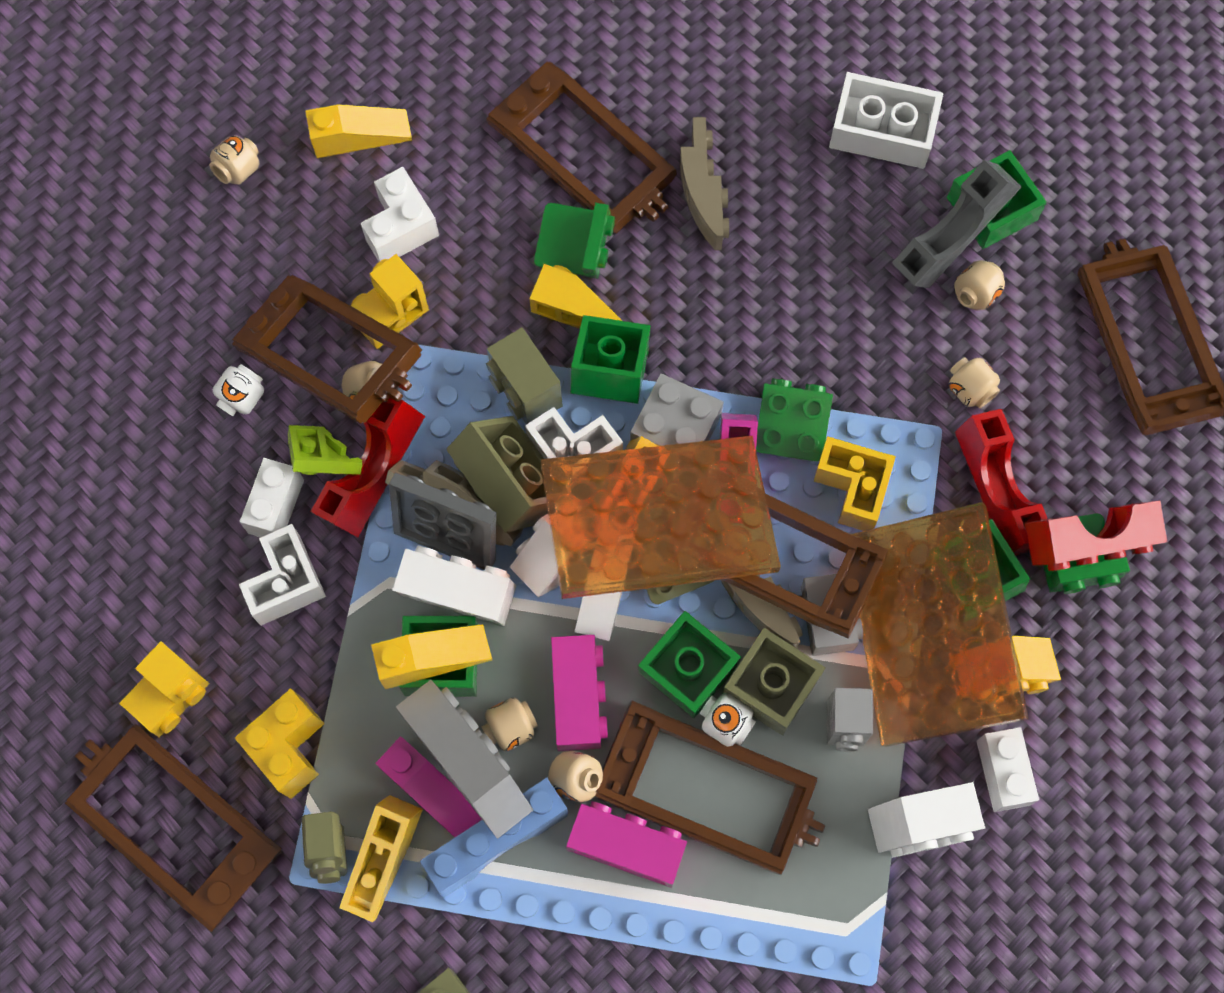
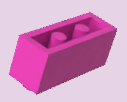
M595 635L551 637L557 750L601 749V739L608 738L607 716L599 717V703L606 702L605 680L597 681V667H604L603 646H595Z
M591 801L590 806L581 804L566 845L567 851L672 888L687 841L681 839L682 833L661 826L660 831L646 827V820L631 814H626L624 819L611 814L612 808L598 802Z

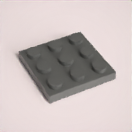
M395 472L389 483L394 534L448 556L453 555L470 560L472 564L485 570L486 565L493 567L496 561L495 511H492L484 503H472L459 498L451 490L445 488L437 489L426 485L416 476H404Z

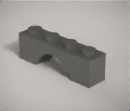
M983 160L961 185L959 199L945 218L928 232L915 237L892 264L914 286L930 288L1018 192L1021 186L999 164Z

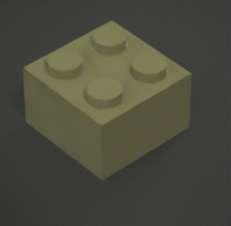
M523 327L487 348L489 362L486 363V366L491 374L488 378L498 394L501 392L505 393L509 400L507 406L517 421L522 418L527 425L551 408L555 407L558 410L563 407L560 381Z
M763 628L725 685L723 693L732 695L751 708L754 712L753 717L783 736L826 667Z

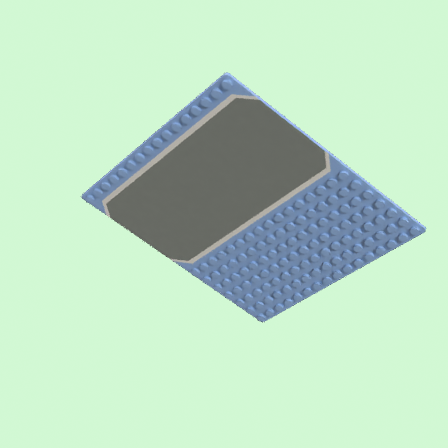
M419 345L422 349L420 352L421 357L406 373L408 375L406 379L412 384V387L408 391L398 387V391L403 395L402 400L425 415V418L401 460L423 469H427L433 462L438 460L459 470L447 452V447L470 422L513 416L507 406L509 400L504 392L497 393L488 378L491 375L486 366V363L489 362L488 355ZM549 365L561 384L563 407L557 411L571 431L576 433L603 415L623 441L624 452L630 441V432L656 382L643 380L638 404L570 394L571 368ZM695 388L723 401L722 413L756 415L759 420L762 398ZM831 409L827 436L896 456L879 518L872 533L838 523L847 491L814 482L819 461L771 455L756 451L753 488L857 538L888 549L886 561L859 616L863 628V639H858L859 643L854 651L812 656L806 621L787 612L790 618L794 616L797 619L802 630V636L799 637L800 644L797 649L826 668L783 736L755 717H752L756 723L743 743L739 745L817 777V783L807 809L815 812L814 820L825 825L823 833L810 828L808 830L809 834L820 839L818 847L805 842L802 848L793 845L784 871L781 875H777L682 835L681 839L687 841L673 886L670 888L567 851L566 845L581 804L590 806L591 801L601 803L612 808V815L623 819L626 814H634L595 797L586 802H576L560 797L568 810L566 818L539 836L525 840L506 851L482 869L474 879L445 898H442L420 863V860L454 839V837L423 809L410 846L384 901L865 986L874 985L878 975L892 856L890 851L878 853L868 809L899 798L942 429L935 425ZM521 418L517 422L526 433V424ZM721 418L693 474L666 463L636 522L645 519L652 521L661 517L664 503H672L668 499L672 490L683 494L687 490L696 491L708 468L711 467L718 471ZM620 458L569 491L571 498L563 507L566 505L572 507L584 501L596 514ZM389 484L386 486L369 517L324 719L325 724L322 728L314 769L319 775L310 782L303 813L304 816L332 811L339 815L340 824L344 826L347 874L341 876L338 882L329 884L318 883L317 879L310 877L309 869L304 865L301 822L289 876L290 882L294 885L343 894L345 893L376 804L391 795L422 808L375 764L400 736L454 785L396 709V706L409 696H404L399 686L385 690L379 680L371 644L401 637L403 616H468L406 598L392 591L405 549L415 551L417 545H423L394 534ZM716 493L700 524V529L708 552L724 558L714 535ZM753 508L751 511V525L731 524L733 528L738 526L745 541V546L742 549L747 559L753 558L760 577L765 579L771 576L775 585L780 584L783 589L802 597L801 585L804 578L837 574L846 556V553ZM534 526L523 528L521 536L511 547L496 544V561L493 567L507 571V574L510 575L509 579L517 586L505 626L476 618L478 625L483 624L492 661L477 665V697H455L462 710H466L476 722L482 734L484 732L481 726L487 724L485 713L489 708L512 697L518 699L520 703L523 701L527 702L538 725L533 728V738L510 751H503L497 743L494 744L498 749V753L510 767V770L507 772L522 793L545 778L549 780V769L556 756L566 752L558 751L556 745L551 637L584 635L576 633L575 628L593 557L592 555L576 563L557 588L537 597L510 568L518 556L515 553L517 548L535 533L533 530ZM438 552V554L443 555V560L450 561L451 556ZM631 554L624 589L610 640L595 638V646H603L604 667H597V681L605 680L606 702L599 703V717L607 716L608 738L601 739V749L573 751L595 757L601 764V767H603L626 709L632 700L702 730V723L705 717L699 712L693 719L638 673V665L684 611L688 612L741 656V663L761 631L736 606L719 578L716 577L714 582L661 604H654L649 599L634 554ZM735 670L722 684V686L717 690L713 697L718 699L722 695L725 685L727 684ZM835 687L873 689V734L864 746H858V751H837L836 745H827V701ZM659 731L633 796L761 850L770 852L794 786ZM646 820V827L660 831V825Z

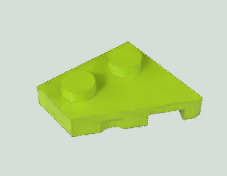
M289 425L288 443L293 472H301L306 475H315L317 473L361 475L362 460L359 457L350 459L346 455L347 447L339 440L334 439L332 434L324 427Z

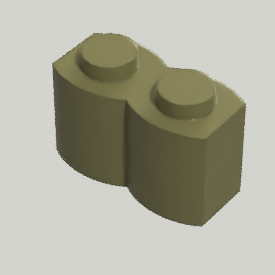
M332 811L304 815L301 819L304 865L309 869L310 877L317 879L318 883L322 884L338 882L341 876L347 874L344 826L340 824L339 815Z

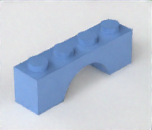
M545 778L523 793L533 811L498 839L484 821L481 820L420 860V863L442 898H445L474 879L482 869L506 851L525 840L539 836L568 816L567 807L548 778Z

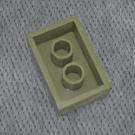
M514 416L470 422L446 449L454 460L455 466L464 474L473 487L476 496L489 506L492 511L496 512V524L505 533L534 526L546 514H549L550 517L555 515L571 498L569 492Z

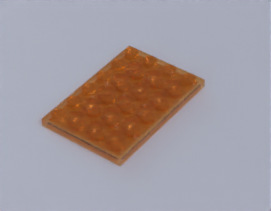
M753 436L541 459L540 466L561 599L777 573L781 568Z
M980 502L851 534L888 549L886 561L859 616L863 628V644L871 689H873V702L881 746L898 745L1029 719L986 505Z

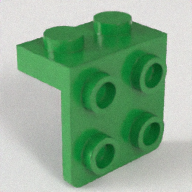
M595 202L594 210L548 203L545 206L534 257L535 265L538 268H542L544 264L552 267L560 265L569 269L573 274L598 279L600 268L605 269L608 258V249L604 248L606 237L612 236L615 216H611L609 205Z
M772 378L771 384L764 383L756 451L771 455L819 461L826 441L833 394L825 393V386L806 384L804 390L792 388V381Z
M1101 514L1078 516L1085 529L1095 537L1105 526V520ZM1099 555V562L1077 565L1076 560L1070 561V568L1048 571V566L1043 565L1049 592L1064 591V594H1072L1085 590L1086 586L1098 585L1099 588H1107L1121 583L1120 579L1130 572L1127 557L1104 560V555Z

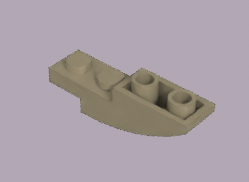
M693 117L692 147H681L680 173L683 191L689 210L701 233L714 250H722L723 238H729V218H723L722 208H728V188H722L721 176H714L713 159H707V150H712L713 133L712 130H706V117Z
M400 460L388 470L386 484L390 483L395 472L404 476L412 475L418 477L431 487L451 490L459 498L469 502L483 503L476 496L473 487L462 472L438 460L433 462L427 469ZM496 524V544L511 547L521 536L523 529L505 533Z
M729 518L715 523L714 535L724 555L722 559L760 577L753 558L747 559L742 549L745 546V541L738 526L733 528ZM771 576L765 578V580L774 584ZM720 579L733 602L752 624L760 631L765 628L793 647L798 648L802 630L794 616L790 618L787 611Z

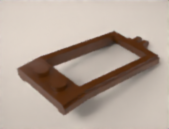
M547 61L488 114L486 119L491 127L512 142L585 209L594 210L595 202L605 203L523 131L528 124L560 95L566 94L653 171L613 209L610 208L611 216H615L613 234H617L634 217L641 219L643 216H646L649 220L655 222L659 218V214L655 209L660 213H664L668 209V205L662 200L663 194L661 191L675 179L677 175L676 169L579 83L552 62Z
M1125 238L1116 240V247L1112 241L1104 243L1105 254L1102 256V260L1083 265L1078 269L1077 275L1127 404L1142 435L1146 436L1224 416V383L1168 247L1161 245L1138 251L1137 247L1130 248ZM1157 269L1202 384L1145 398L1100 283Z
M288 275L270 293L269 298L256 313L249 317L247 323L232 339L234 341L232 345L238 351L259 361L359 424L365 423L382 402L386 403L389 398L399 402L403 398V395L397 389L399 387L408 391L412 387V384L406 379L408 377L406 373L421 357L420 352L422 351L417 343L294 275ZM307 301L394 350L353 399L267 348Z
M711 467L707 469L696 491L687 490L685 494L675 490L670 492L668 499L672 503L665 502L662 511L672 516L671 521L677 527L668 542V554L813 625L845 638L850 637L886 561L888 549L846 533ZM717 492L846 553L821 607L691 544Z
M633 700L630 701L602 767L603 779L600 787L595 791L597 792L595 798L660 826L679 831L684 836L777 875H781L784 871L793 845L802 848L805 842L818 847L820 839L809 834L808 830L810 828L823 833L825 825L814 820L815 812L807 809L817 783V777L737 744L727 747L707 735L703 730L666 716ZM659 731L794 786L770 852L761 850L633 796Z
M137 724L132 726L113 748L106 742L100 747L89 739L85 746L95 755L90 759L80 750L75 754V757L85 765L80 771L87 778L72 793L65 804L182 908L213 932L268 865L276 858L282 848ZM135 745L139 746L243 836L195 894L190 892L87 801Z

